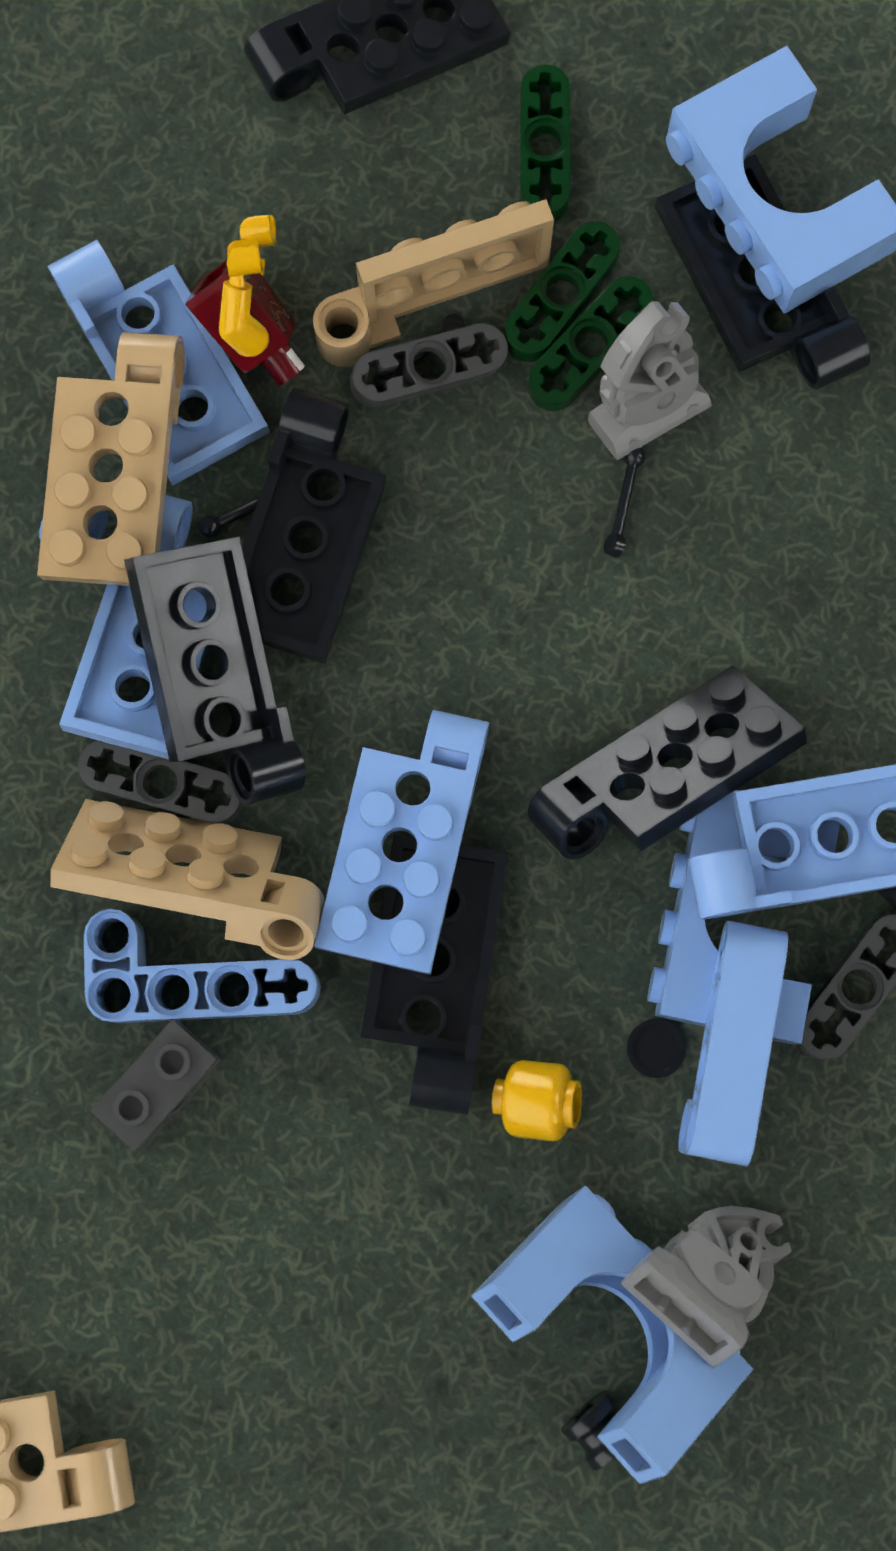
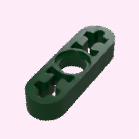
M542 64L528 70L521 82L520 202L525 201L530 204L539 202L540 198L537 194L540 185V172H550V192L554 196H552L551 204L548 205L555 222L567 211L570 197V84L566 74L561 69L553 65ZM539 85H550V92L552 93L550 115L539 116ZM547 133L557 138L560 148L552 155L541 156L531 149L529 143L534 136Z
M590 221L580 225L510 314L505 325V338L508 344V352L514 358L523 362L538 361L568 329L613 270L617 262L620 242L617 233L612 227L599 221ZM597 240L604 244L603 255L605 257L595 254L586 264L583 274L577 268L584 257L585 245L583 243L592 246ZM565 280L575 286L578 295L569 304H556L547 296V287L554 281ZM539 309H541L547 315L540 326L539 338L541 341L538 342L535 339H530L526 344L519 341L520 329L518 327L521 326L527 330L531 328L539 318Z
M630 276L621 277L611 282L538 359L530 371L528 385L530 397L538 407L547 411H559L567 408L603 371L600 367L602 361L619 336L615 331L622 333L643 309L653 301L651 289L645 282ZM631 296H634L638 299L636 307L638 313L636 314L632 310L625 311L616 321L614 330L608 321L616 313L619 301L617 297L626 301ZM585 332H595L605 340L606 349L596 357L584 356L576 349V338ZM567 357L573 367L565 375L563 383L565 391L561 392L559 389L554 388L549 393L543 390L545 380L543 375L546 374L551 378L556 377L565 368Z

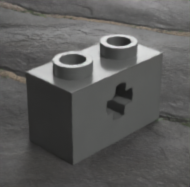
M172 1019L90 1111L134 1152L146 1149L221 1065L224 1059L182 1021Z

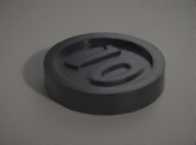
M650 1019L640 1023L632 1030L627 1041V1055L632 1066L639 1073L652 1078L666 1077L674 1073L681 1066L686 1053L685 1040L680 1030L672 1023L662 1019Z

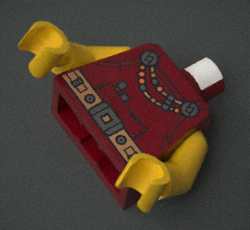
M272 215L247 217L240 225L241 240L232 241L228 245L227 260L197 283L185 305L241 371L247 373L261 363L275 382L281 386L297 375L305 365L287 343L292 336L296 324L264 279L266 259L260 258L259 247L274 246L276 244L275 219Z

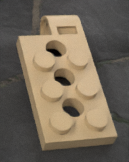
M545 199L533 204L525 201L517 202L504 208L497 216L479 222L472 219L463 220L450 226L443 234L425 240L417 237L409 238L396 244L390 252L357 262L358 287L325 298L314 312L313 326L317 347L321 356L328 363L338 367L353 366L360 357L369 353V349L401 338L395 318L546 268L549 265L554 218L547 200ZM340 324H348L356 329L353 335L344 339H338L329 334L335 326Z
M123 332L118 342L114 380L57 377L37 576L41 579L130 586L124 560L160 552L172 425H177L180 391L183 386L185 373V348L181 336ZM119 398L127 401L128 414L121 423L114 426L101 423V407L108 400ZM108 454L120 456L123 461V469L118 478L111 482L97 481L94 476L96 462ZM104 510L114 512L117 517V527L114 533L106 539L98 540L92 538L88 531V525L93 515Z
M85 799L51 867L52 888L226 921V940L260 946L269 955L282 960L300 959L311 951L325 904L323 893L314 883L300 877L274 873L281 852V836L234 828L223 823L210 824L177 817L166 812L156 813L120 806L108 801L99 802ZM128 851L132 853L130 855H121L116 852ZM186 862L190 864L189 866H178L173 863ZM242 873L250 877H235L230 874Z
M55 1391L0 1400V1532L106 1515L128 1508L135 1503L126 1439L116 1438L89 1443L64 1452ZM23 1444L34 1445L41 1451L44 1457V1469L40 1476H31L20 1467L18 1453Z

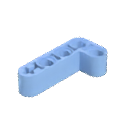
M106 909L92 916L85 926V999L91 1013L103 1021L140 1023L171 1021L172 1019L180 1021L296 1015L311 1009L320 996L321 985L319 977L311 967L299 960L279 959L147 966L144 928L134 917L121 910ZM123 922L128 928V942L119 952L108 953L103 946V933L112 923ZM267 971L265 982L277 984L287 982L289 978L288 972L296 971L298 979L308 982L307 991L299 992L297 1002L290 1004V1000L285 994L279 992L265 993L268 1006H260L263 988L258 973ZM241 974L248 981V996L240 1005L229 1007L221 1000L219 993L220 985L229 975ZM182 977L189 985V999L179 1009L171 1010L163 1003L161 996L162 988L171 978ZM123 980L129 987L130 1000L124 1009L113 1013L108 1010L104 1003V992L113 981Z
M729 920L724 925L718 949L693 1099L687 1100L682 1116L678 1141L680 1153L742 1166H748L751 1161L787 957L788 933L785 931Z

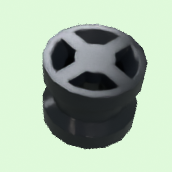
M602 1391L591 1398L566 1421L561 1429V1432L569 1441L578 1442L584 1449L585 1462L593 1471L603 1468L616 1458L597 1437L617 1414L615 1411V1400L608 1391Z

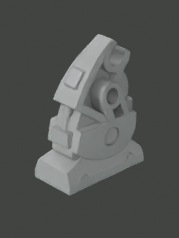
M651 301L617 337L600 366L606 373L602 376L600 383V395L603 403L589 412L588 422L616 460L623 458L631 451L642 447L712 406L708 393L698 382L699 359L697 353L692 348V337L686 330L690 317L678 302H671L668 311H666L658 301Z
M717 1207L701 1214L688 1225L689 1231L685 1233L682 1230L668 1242L664 1249L657 1246L630 1270L620 1284L714 1368L744 1347L749 1335L746 1324L755 1319L761 1312L767 1294L773 1285V1264L778 1263L790 1254L792 1250L789 1242L781 1246H774L765 1236V1233L772 1234L783 1226L779 1215L748 1207Z

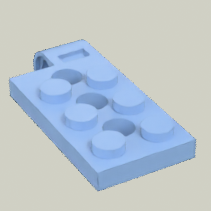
M98 240L47 266L111 380H114L118 342L123 332L177 335L183 338L185 373L183 386L180 391L179 406L188 398L198 397L208 403V410L197 421H185L178 416L177 425H172L167 478L172 486L270 433L266 421L225 351L185 305L191 293L174 264L124 290L115 269ZM138 306L151 308L154 311V318L148 326L134 329L125 324L126 316L133 308ZM123 400L124 403L126 404L127 408H128V403H127V401Z
M165 495L160 552L185 546L192 520L191 501ZM107 584L59 725L63 731L169 759L145 651L136 644V637L140 629L130 586ZM189 590L183 601L184 611L191 620L199 622L205 616L206 601L198 591ZM206 646L199 651L196 658V666L200 674L210 649ZM131 677H141L150 683L148 694L137 702H126L118 695L121 684Z
M433 710L428 723L420 760L362 748L314 945L316 949L431 975L490 722ZM419 775L428 781L430 794L423 803L414 806L407 805L397 797L398 784L406 776ZM395 831H406L413 835L417 841L415 854L405 862L391 861L383 853L385 839ZM383 887L394 888L403 897L401 912L389 920L375 917L369 907L370 898L373 893Z
M896 764L737 791L732 795L742 849L715 852L689 859L700 920L896 887V843L884 840L876 828L877 817L882 811L896 812ZM831 820L844 826L848 833V844L843 852L832 853L820 845L817 832L822 822ZM773 830L786 836L790 844V854L784 862L773 863L761 855L759 839L764 832Z

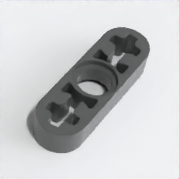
M478 323L364 354L356 362L349 379L350 390L360 404L369 408H381L491 377L499 370L506 360L508 344L505 336L498 328L487 323ZM475 339H479L482 347L491 346L493 352L486 360V364L482 363L479 356H472L462 359L458 365L460 373L455 372V356L470 351L475 343ZM449 345H454V353ZM426 351L436 354L443 363V375L435 380H427L420 377L415 371L413 364L414 357L417 354ZM396 359H402L403 375L389 379L383 387V392L377 393L374 385H364L362 382L367 377L370 367H375L378 375H386L395 372L399 366ZM403 377L408 387H403Z
M95 741L89 744L79 757L78 771L81 779L92 790L103 795L210 824H227L237 817L242 808V803L235 795L229 775L217 770L185 761L169 762V759L102 741ZM108 753H114L113 761L117 765L134 770V759L142 760L133 776V791H126L125 788L130 781L126 777L116 774H108L105 782H99L100 774L92 768L93 762L95 760L104 761ZM157 768H168L174 771L177 778L174 792L162 799L149 796L145 788L146 778L149 773ZM188 775L197 776L192 785L196 789L212 792L216 784H223L224 794L231 798L229 805H219L215 814L208 813V804L204 800L188 795V807L179 806L187 794Z
M896 914L878 918L868 926L808 1005L802 1043L797 1044L799 1049L808 1057L817 1060H829L842 1055L896 985V951L889 953L880 964V966L890 969L887 977L884 976L883 972L875 964L860 959V955L864 950L869 958L877 956L885 944L884 939L879 933L881 929L886 932L896 929ZM852 970L866 973L873 983L872 996L863 1004L850 1002L842 991L843 979ZM830 996L841 1010L854 1014L856 1018L850 1024L846 1017H840L831 1030V1034L837 1039L835 1044L832 1046L825 1043L816 1048L811 1043L815 1033L809 1026L812 1021L824 1023L836 1010L825 1005V1001Z

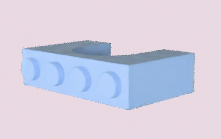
M788 46L781 48L674 107L666 135L667 148L672 158L680 166L685 164L695 179L696 191L701 202L707 209H715L725 224L726 237L731 247L737 254H745L755 269V279L759 289L767 299H774L784 314L896 251V204L879 179L825 209L810 213H793L776 208L763 200L751 187L744 170L743 160L759 145L806 120L817 92V88Z
M740 790L733 791L679 827V830L689 832L685 854L675 853L670 872L669 887L678 888L674 911L664 910L659 930L658 944L667 945L666 957L663 968H653L647 996L648 1002L657 1003L654 1015L656 1017L705 1027L718 950L708 935L705 920H700L689 859L715 852L742 849L732 795ZM836 821L822 822L817 832L820 845L832 853H835L840 827V823ZM773 830L766 831L759 839V851L766 860L773 863H781L790 854V844L782 833ZM787 979L782 980L772 1041L787 1044L802 1043L812 984Z
M585 1185L564 1199L471 1296L512 1342L536 1330L574 1287L596 1286L606 1289L619 1296L630 1306L638 1317L646 1336L648 1348L646 1372L635 1393L597 1437L636 1481L641 1484L666 1476L752 1372L753 1368L740 1355V1350L713 1368L620 1284L630 1270L652 1250L642 1241L634 1239L616 1219L611 1205L601 1196L593 1194Z

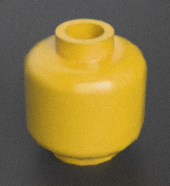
M519 1060L511 1065L505 1079H496L492 1093V1110L494 1114L502 1116L504 1128L511 1136L554 1142L564 1137L568 1128L575 1129L579 1123L582 1108V1086L580 1081L573 1080L571 1072L565 1065Z

